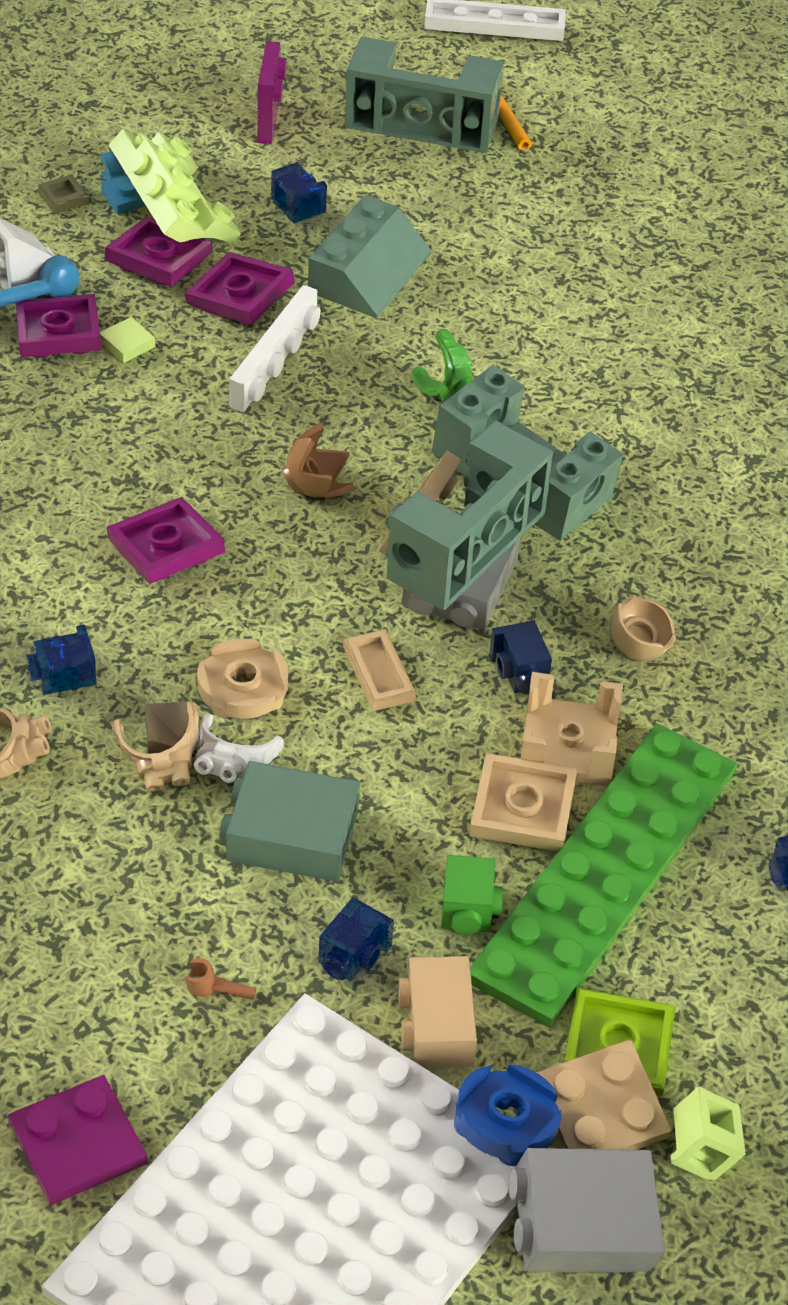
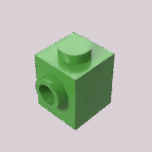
M447 855L441 928L453 929L455 932L463 935H472L479 931L490 932L492 915L501 916L503 887L494 886V858Z

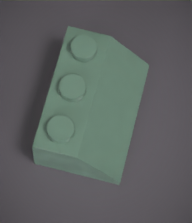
M364 195L309 257L308 287L317 289V296L377 318L431 254V249L399 207L378 198Z

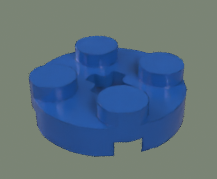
M508 1064L507 1071L497 1070L490 1072L492 1065L481 1067L468 1075L459 1089L454 1120L456 1132L460 1136L465 1137L478 1150L498 1158L503 1164L508 1166H516L527 1148H548L557 1135L561 1121V1110L559 1111L556 1104L557 1094L553 1086L538 1073L522 1066ZM509 1107H513L517 1110L516 1117L505 1116L497 1108L507 1110Z

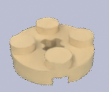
M233 639L217 644L210 650L211 656L205 659L204 663L201 660L198 665L197 678L200 697L206 705L212 708L213 713L221 718L248 719L275 711L282 706L283 698L288 691V666L284 657L274 648L273 654L266 649H262L261 642L256 640ZM245 674V677L251 681L237 682V675Z

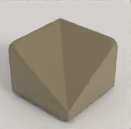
M188 701L145 704L148 754L161 753L172 748L182 739L189 722V715L187 713Z

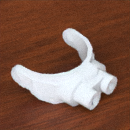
M208 713L203 716L199 727L197 745L199 749L196 753L194 767L202 775L210 773L219 776L226 783H231L236 778H244L249 761L269 764L283 749L284 739L280 736H275L270 742L256 746L227 742L209 731L213 724L214 715Z

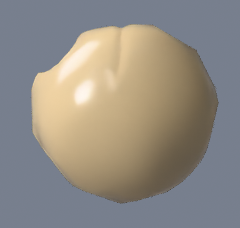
M632 595L624 602L618 603L610 618V636L616 648L633 660L648 661L659 658L670 649L676 639L674 622L667 609L652 599L638 598L636 595Z

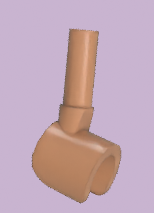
M196 958L190 961L189 965L192 974L203 976L200 978L185 977L188 991L193 995L207 996L216 991L251 1000L254 999L257 988L215 976L211 963L206 959Z

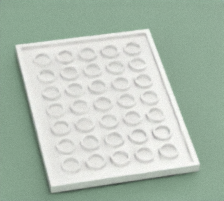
M304 994L41 1286L42 1295L56 1305H444L517 1211V1200H511L509 1194V1174L511 1168L516 1166L503 1164L498 1158L478 1150L465 1137L460 1136L456 1132L454 1120L459 1089L312 997Z

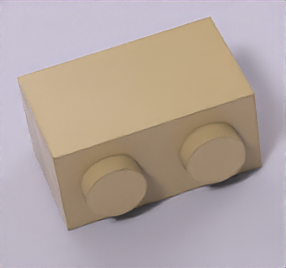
M469 956L410 957L407 978L398 979L399 1008L409 1009V1020L401 1021L402 1051H412V1061L424 1068L474 1067L477 1037Z

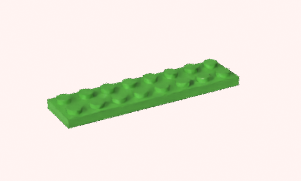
M656 723L564 843V847H561L470 966L472 986L551 1028L576 994L577 988H580L733 777L736 772L737 762Z

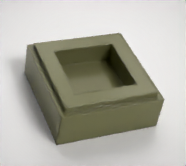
M73 175L38 185V194L54 214L89 204L88 194Z

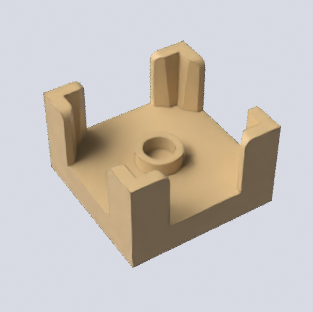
M532 672L520 759L578 769L576 782L609 786L612 780L618 739L616 734L623 684L601 682L597 705L552 699L554 676Z

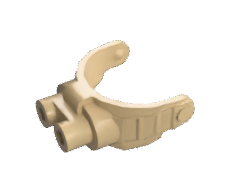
M187 702L189 722L186 733L172 748L161 753L145 754L132 749L126 743L124 727L120 719L112 722L113 733L116 735L118 743L127 757L135 763L138 776L145 780L147 792L164 790V784L171 782L172 785L178 787L185 786L191 782L189 769L193 766L192 754L195 751L199 738V712L195 702Z
M0 708V724L12 727L9 742L0 752V778H4L18 772L23 766L33 764L36 757L49 753V743L45 735L51 733V723L47 716L34 719L30 715L16 717L8 710Z

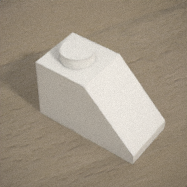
M0 218L1 287L8 289L39 280L43 265L54 256L52 250L49 247H44L34 234Z

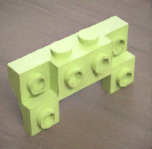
M122 128L109 144L112 152L164 235L180 243L198 238H215L230 243L236 241L241 235L233 222L235 216L232 211L220 202L214 205L205 200L194 183L191 175L198 167L190 156L191 148L182 139L176 136L170 139L158 132L150 140L141 133L135 136Z

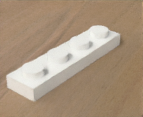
M427 0L424 29L563 41L566 9L464 0Z
M305 285L299 289L230 377V408L244 412L252 401L258 402L264 394L267 381L271 376L278 377L281 373L287 355L289 353L295 354L298 351L307 329H315L321 312L320 308L317 307V289Z

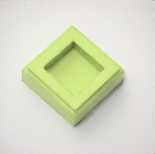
M132 317L100 332L101 344L122 363L156 347L155 337Z

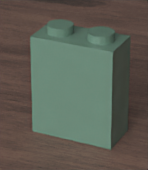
M249 761L244 779L236 778L231 795V806H235L232 815H224L220 828L219 842L226 843V861L339 882L359 810L360 781Z

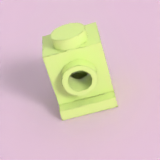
M698 1086L673 1108L677 1150L670 1155L671 1164L706 1180H716L746 1155L740 1106Z

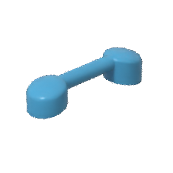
M53 256L43 265L39 280L1 290L0 307L49 294L52 298L70 296L79 284L80 274L78 268L67 256Z

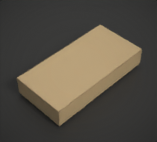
M386 629L344 639L343 647L372 711L415 701L416 692Z

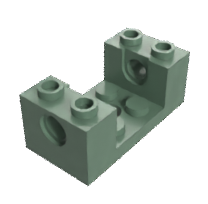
M360 37L347 68L345 128L476 152H488L499 120L504 61L468 55L459 80L393 69L396 61L397 42ZM420 104L426 108L427 113H417L410 105Z
M492 365L439 405L431 452L442 458L448 450L460 458L461 461L456 470L466 476L470 469L467 447L471 438L478 432L482 433L495 420L552 450L553 456L546 511L534 525L561 541L612 498L623 453L590 431L574 444L573 451L568 455L564 454L518 422L525 386L495 365Z
M496 420L482 433H476L468 444L467 455L469 456L468 463H470V469L464 478V486L466 487L465 508L460 515L417 491L404 504L400 503L395 506L388 518L390 530L389 545L386 550V558H388L387 579L442 611L447 609L525 534L546 511L553 451Z

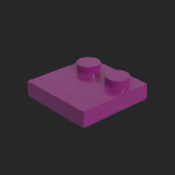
M266 41L258 80L257 143L272 144L279 104L282 101L283 80H286L287 58L281 57V42Z
M146 216L105 247L104 261L117 265L125 271L134 272L152 279L157 284L171 287L202 263L212 252V241L198 238L180 243L164 235L155 219Z
M228 252L185 292L186 303L200 310L252 325L295 283L294 273L289 268Z
M95 294L31 299L16 303L20 357L33 356L35 358H44L51 354H85L90 351L101 350Z
M183 497L107 527L109 540L149 584L225 553L224 538Z
M104 1074L8 1114L9 1125L50 1206L148 1164L147 1154Z

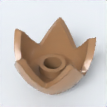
M322 422L306 430L294 442L287 456L284 475L289 486L297 494L301 495L304 493L309 497L331 498L348 493L356 488L352 483L334 482L349 458V452L316 449L319 438L324 430Z

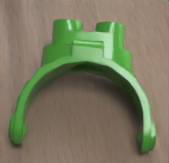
M446 329L438 330L435 335L445 361L443 383L438 380H432L427 371L422 367H415L411 373L412 378L422 392L428 396L440 397L442 403L474 379L471 373L472 361L466 349L461 344H458L453 335Z

